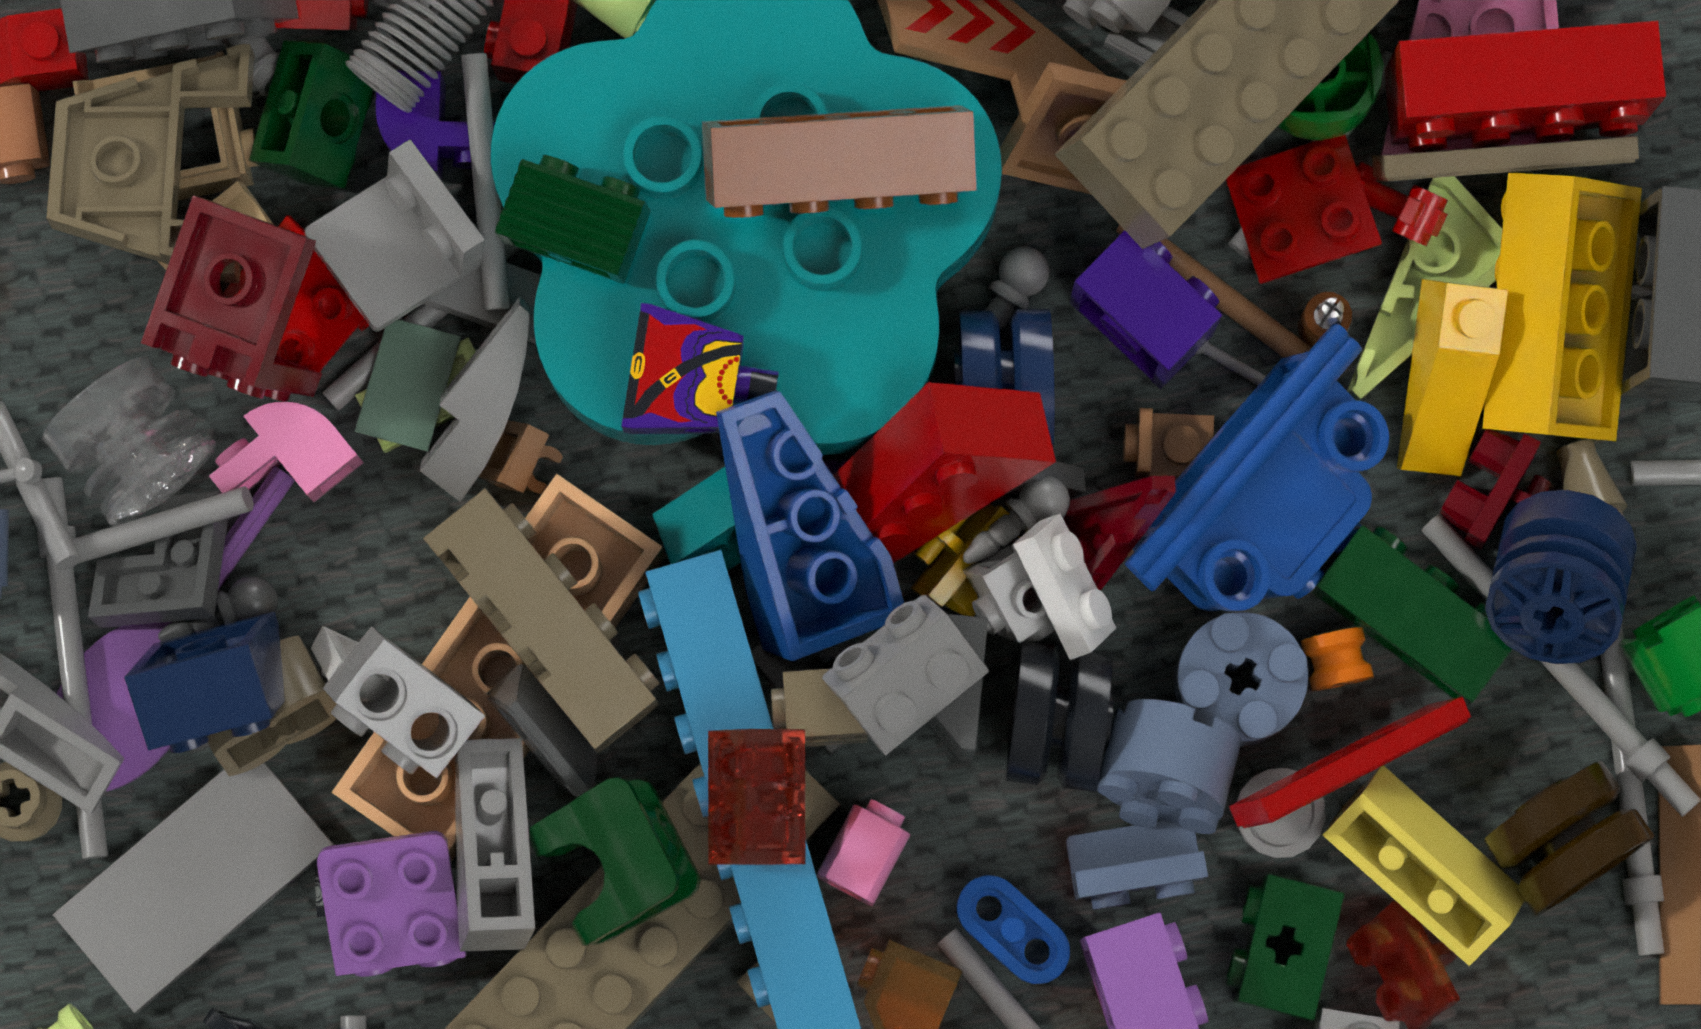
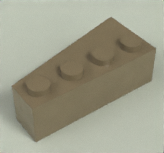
M484 488L423 539L599 754L659 705L650 691L660 683L636 654H633L625 661L610 643V640L618 634L617 630L595 603L586 610L580 606L568 591L577 584V581L554 553L544 560L528 541L537 532L516 506L511 503L502 509L486 488Z

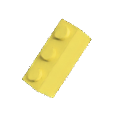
M1384 765L1379 767L1342 806L1323 833V836L1468 966L1511 925L1524 903V899L1517 890L1519 886Z

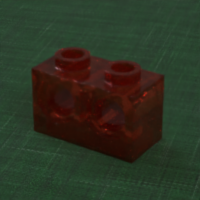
M732 729L708 731V865L806 864L805 729Z

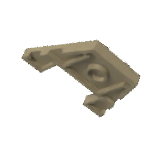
M239 44L226 48L228 55L199 64L195 58L175 64L172 67V72L137 82L136 78L133 77L56 101L46 216L51 228L169 264L184 220H177L185 109L251 107L255 58L251 45ZM236 261L227 265L221 273L220 280L228 283H239L241 264Z

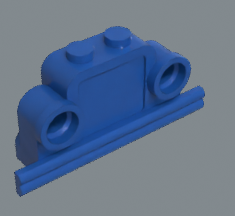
M1338 323L1331 325L1308 352L1282 358L1175 480L1176 493L1132 549L1134 553L1124 563L1150 591H1155L1167 577L1195 606L1206 611H1242L1254 607L1263 599L1291 595L1296 599H1300L1313 590L1322 579L1324 572L1320 567L1333 552L1339 553L1343 551L1362 526L1359 521L1365 516L1371 506L1372 493L1368 482L1359 471L1370 469L1381 461L1388 448L1389 431L1384 417L1374 406L1364 401L1355 400L1337 381L1362 351L1360 344L1351 338Z

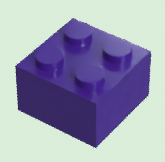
M1124 230L1075 280L1069 303L1161 390L1214 335L1222 317V314L1215 308L1220 301L1213 291L1200 279L1191 276L1186 281L1168 264L1173 257L1161 242L1142 249Z

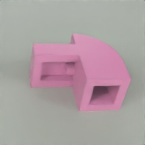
M274 402L257 407L243 416L259 436L250 443L245 438L240 439L224 450L215 460L219 468L211 473L209 477L222 493L244 486L250 490L268 476L274 466L278 468L282 464L306 495L315 502L364 462L333 424L321 413L299 403Z

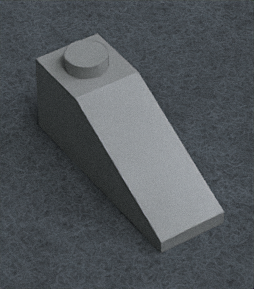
M522 738L466 740L455 754L456 899L460 952L525 949L535 930Z

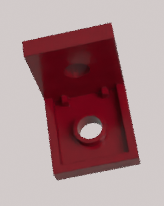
M193 195L141 343L172 353L173 357L170 364L174 367L203 377H207L209 374L228 380L227 387L256 398L263 399L266 396L281 402H288L291 393L314 397L322 373L279 357L276 354L316 240ZM237 261L244 268L246 281L244 288L238 295L228 298L221 289L220 276L227 265Z

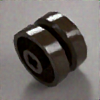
M1602 760L1580 770L1566 780L1563 778L1533 796L1517 808L1512 817L1498 826L1484 839V843L1502 868L1518 867L1540 853L1544 856L1545 859L1521 878L1517 888L1535 916L1545 913L1576 894L1641 849L1655 836L1636 809H1622L1597 824L1593 820L1596 815L1615 801L1621 788Z

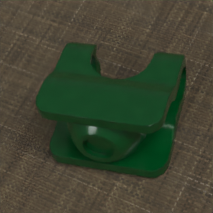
M618 777L607 779L583 793L568 805L540 820L528 830L529 843L537 857L563 855L578 847L586 846L593 850L601 860L605 872L602 891L599 897L590 906L580 911L572 922V926L582 946L608 942L648 919L682 903L699 890L700 875L655 788L650 782L641 779L628 781Z

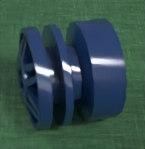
M1572 490L1540 492L1520 501L1506 516L1485 606L1491 629L1506 646L1530 659L1552 664L1582 663L1601 655L1618 639L1637 544L1632 526L1617 508L1594 495Z

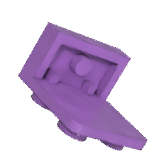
M438 831L422 832L327 846L319 852L317 868L336 976L355 974L361 977L375 976L388 972L392 968L416 964L421 967H437L466 956V951L460 952L456 890L448 841L444 834Z

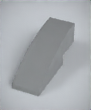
M521 297L516 300L440 396L439 406L455 418L422 458L420 472L459 502L463 500L484 470L505 429L518 393L527 351L530 304Z
M0 653V758L82 810L92 814L125 758L78 711L41 681Z

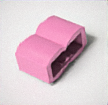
M872 799L866 809L853 805L817 872V878L855 899L873 906L910 837L908 832L900 828L905 817Z

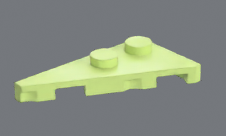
M1455 176L1432 178L1427 191L1448 200L1443 211L1448 215L1438 236L1432 235L1427 247L1413 240H1407L1347 389V392L1355 400L1360 401L1412 356L1422 279L1491 287L1496 282L1495 264L1500 255L1502 228Z

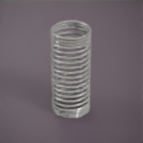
M397 0L398 4H389L391 13H382L384 22H375L377 31H368L371 41L361 40L364 50L355 49L353 51L354 55L349 56L350 60L345 62L346 66L377 93L404 112L410 113L412 108L416 107V102H420L419 97H423L424 92L397 72L376 52L402 68L424 87L430 88L431 83L398 58L382 42L405 56L433 79H437L438 74L406 50L389 33L408 44L438 69H445V65L413 41L396 24L415 35L445 60H452V56L414 27L402 14L421 25L452 51H459V47L443 33L422 19L408 4L428 16L459 42H466V38L454 27L430 11L420 0ZM425 0L468 34L473 33L472 28L438 1ZM444 0L467 20L475 25L480 24L479 19L456 0ZM461 0L482 16L487 15L486 10L475 0ZM480 0L489 7L494 6L492 0Z

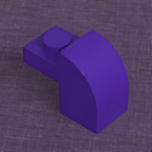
M396 70L424 92V96L419 97L420 102H416V107L412 108V112L407 113L376 92L377 124L389 151L391 152L403 143L411 140L442 183L444 158H453L454 167L472 170L467 122L445 121L446 83L441 71H435L438 74L437 79L431 78L423 71H417L431 83V87L426 88L405 71Z

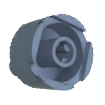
M1249 612L1225 613L1207 622L1197 630L1181 651L1173 676L1177 703L1196 708L1194 721L1212 728L1214 717H1217L1231 725L1241 737V746L1260 743L1282 730L1301 708L1308 685L1306 655L1293 635L1276 621L1266 616ZM1240 665H1244L1251 670L1249 680L1256 685L1255 690L1246 688L1240 695H1236L1229 690L1232 679L1225 675L1224 672L1225 669L1234 672Z
M1154 699L1130 701L1127 703L1125 713L1120 708L1115 712L1111 726L1109 746L1105 750L1101 764L1097 790L1100 794L1121 806L1119 817L1129 824L1151 828L1156 826L1157 820H1166L1179 824L1183 828L1195 833L1212 834L1216 831L1218 821L1222 818L1241 747L1239 733L1231 725L1217 717H1214L1212 728L1194 721L1196 708L1180 703Z

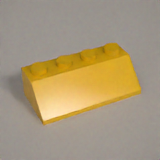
M1508 173L1507 189L1501 203V215L1503 218L1501 249L1495 264L1497 289L1508 290L1500 354L1483 405L1482 429L1616 441L1642 188L1577 176Z

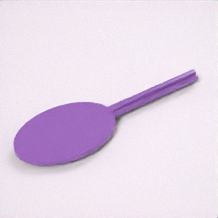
M274 466L253 496V510L241 514L226 535L218 590L295 482L291 476ZM171 622L120 626L104 635L84 653L92 726L125 758L106 792L121 788L141 777L170 749L168 745L148 751L124 677L154 643L161 642L158 639V634ZM61 685L59 690L57 691V695L63 699Z

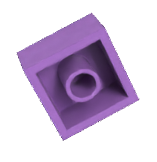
M1159 912L1079 940L1108 1029H1199L1198 1025L1209 1022L1197 985L1185 988L1177 964L1188 958L1176 922L1164 925L1161 913Z

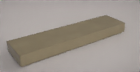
M1620 136L1372 155L1373 176L1377 178V181H1398L1633 163L1635 159H1639L1638 136Z

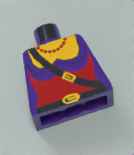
M641 303L621 425L622 430L628 434L720 433L716 412L777 390L779 371L742 366L744 336L652 304Z

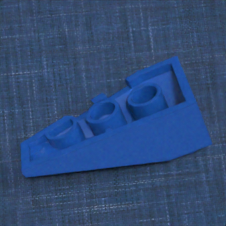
M775 390L717 411L744 584L762 649L787 660L795 661L883 627L889 614L898 606L904 604L891 555L881 540L874 537L856 511L858 506L848 491L842 489L822 460L821 451L782 393Z

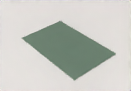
M399 319L385 327L354 432L428 452L441 408L439 406L440 396L447 387L461 336Z

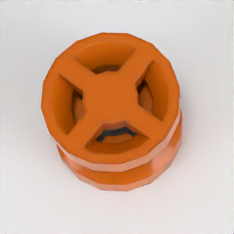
M1363 627L1337 630L1301 640L1304 654L1312 660L1314 672L1309 680L1313 692L1374 678L1372 665L1365 661L1362 655L1361 646L1365 642Z

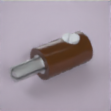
M1322 292L1315 295L1307 303L1298 321V333L1301 340L1310 347H1313L1334 323H1338L1348 331L1352 322V310L1349 303L1343 296L1334 292Z

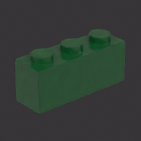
M1362 525L1311 593L1356 627H1363L1365 634L1452 699L1462 696L1466 706L1470 705L1512 651V648L1506 646L1491 629L1485 604L1480 603L1476 609L1455 594L1460 588L1459 585L1443 571L1432 565H1428L1425 570H1422L1406 558L1404 554L1408 548L1395 535L1380 526H1377L1371 532Z

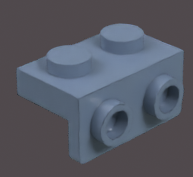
M1166 820L1158 821L1156 826L1151 828L1134 825L1069 836L1066 840L1075 901L1091 898L1093 910L1131 904L1129 892L1155 888L1157 899L1194 894L1193 882L1208 877L1204 851L1198 852L1195 832Z

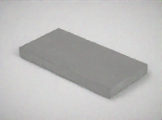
M266 762L252 770L234 776H228L226 771L223 770L58 909L53 916L134 1013H139L317 861L318 854L323 848L335 844Z

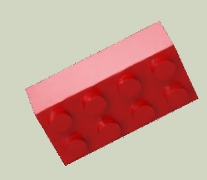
M1658 21L1399 41L1384 69L1391 145L1408 143L1409 151L1412 152L1440 150L1447 147V140L1472 138V145L1475 147L1499 146L1509 143L1511 141L1510 135L1535 133L1536 141L1555 142L1574 137V130L1599 128V135L1602 137L1630 135L1638 131L1637 125H1644L1666 98Z

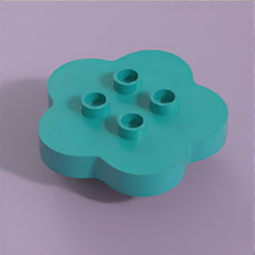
M656 0L639 30L633 36L626 39L595 41L573 46L549 56L528 71L505 99L498 113L491 141L492 175L503 207L505 200L509 196V190L518 171L520 161L524 159L539 164L542 155H549L577 166L579 171L576 178L600 186L603 177L609 176L638 187L640 189L638 199L645 201L651 210L624 284L533 253L543 263L534 305L535 341L540 360L551 385L566 407L590 428L613 439L641 445L671 444L704 434H628L622 430L621 425L641 303H647L744 336L741 365L779 371L776 391L782 393L823 455L859 450L910 399L931 381L937 359L939 339V313L936 293L947 280L970 261L986 238L995 217L1002 174L998 139L987 113L978 100L961 83L938 68L914 59L889 55L875 50L868 42L859 18L848 0ZM961 105L973 111L976 191L958 192V202L936 205L920 204L918 194L893 196L894 206L859 209L854 208V199L828 200L829 210L817 213L789 212V203L763 205V215L732 218L724 216V207L715 208L706 201L702 121Z

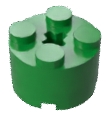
M1692 595L1636 628L1633 633L1637 639H1623L1619 643L1658 712L1667 711L1669 716L1682 712L1684 717H1688L1701 711V604L1695 595Z

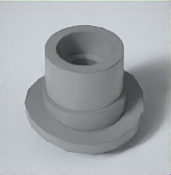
M1287 768L1267 769L1252 777L1239 792L1237 802L1297 771ZM1323 797L1273 823L1248 828L1237 826L1244 841L1256 852L1272 858L1294 857L1308 850L1320 836L1326 819L1325 802Z

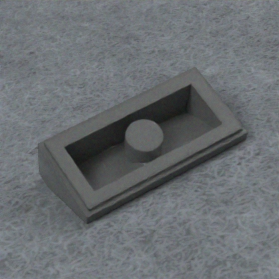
M523 664L517 665L487 692L489 695L487 699L517 735L522 738V741L556 782L578 798L595 786L598 755L528 667Z

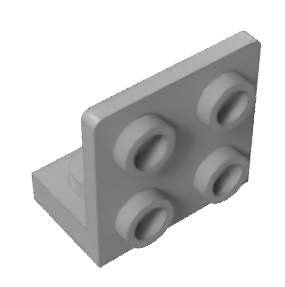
M411 140L389 152L387 176L305 228V237L316 240L314 251L371 329L377 332L480 268L485 241Z

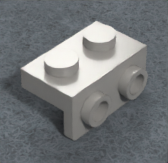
M922 595L915 601L906 602L894 609L887 617L885 625L866 641L854 644L841 652L835 659L833 667L823 675L822 679L841 699L873 743L886 756L987 674L989 670L949 616L926 595Z

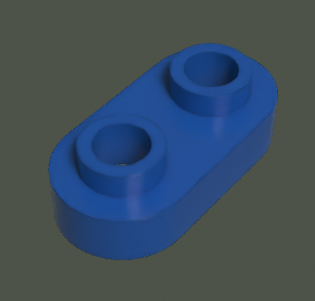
M986 875L975 878L963 888L957 901V916L961 926L1014 976L1029 984H1044L1056 979L1065 970L1070 957V946L1065 933L1011 883L998 876ZM985 896L996 898L1001 905V914L993 921L981 919L976 911L977 902ZM1035 939L1045 942L1049 948L1048 959L1039 965L1030 963L1024 954L1026 944Z

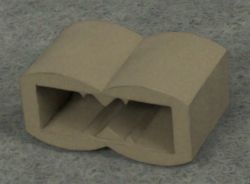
M299 635L280 640L285 701L273 718L269 719L270 726L259 732L241 737H233L231 729L208 735V744L228 776L238 775L260 766L275 756L286 744H292L309 738L336 720L330 712L337 703L323 689L326 681Z

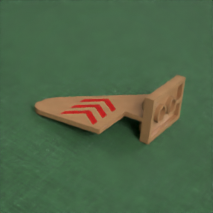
M878 0L895 53L1011 81L1019 115L1000 147L1002 174L1091 194L1054 154L1108 101L1126 80L1105 75L1012 0Z

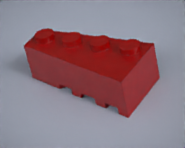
M928 382L833 475L840 487L848 491L858 506L856 511L873 536L881 540L891 555L893 563L1056 463L1040 392Z

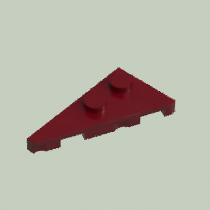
M1150 476L1070 500L1068 511L1063 520L1068 530L1079 540L1084 555L1083 561L1098 590L1101 591L1176 493L1175 476Z

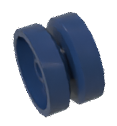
M992 310L959 311V352H954V385L1040 392L1052 446L1054 447V356L1050 310H1017L1010 324V350H1001L999 321Z

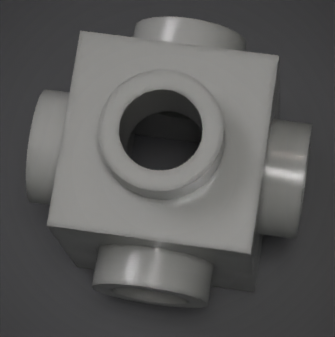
M1017 537L1005 547L1000 546L998 552L993 556L977 561L963 569L978 597L977 600L972 602L973 609L977 617L988 618L987 631L991 635L998 633L999 636L1018 643L1023 640L1025 642H1036L1051 634L1055 629L1013 545L1019 539Z

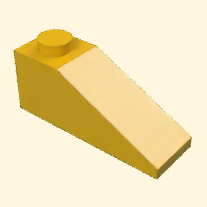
M1422 279L1397 469L1461 476L1499 358L1508 290Z

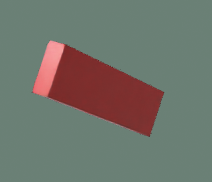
M1462 696L1428 704L1230 805V811L1238 827L1248 828L1273 823L1469 722L1470 712Z

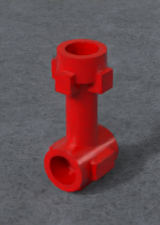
M1360 162L1359 166L1356 165L1369 206L1397 219L1392 229L1393 232L1427 247L1431 236L1437 237L1448 214L1443 211L1448 200L1414 184L1409 195H1405L1377 182V178L1373 176V167Z

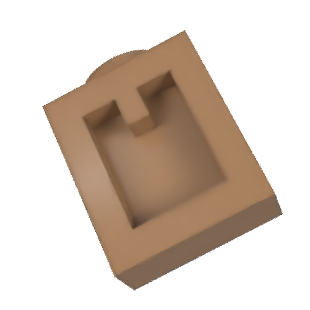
M1139 408L1136 424L1125 423L1123 461L1135 462V478L1175 476L1176 480L1214 437V415L1153 413V408Z

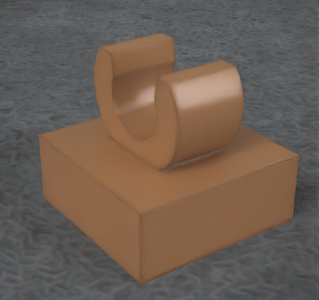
M507 420L505 429L478 478L508 490L522 493L526 490L543 494L548 485L539 482L533 475L538 459L542 458L560 463L563 456L556 448L545 445L549 434L529 424Z

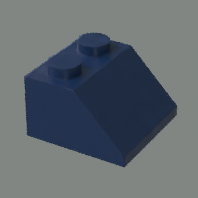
M275 612L154 643L124 677L148 751L169 745L172 753L185 752L209 741L208 735L231 729L233 737H241L259 732L270 726L269 719L273 718L285 701L279 624Z

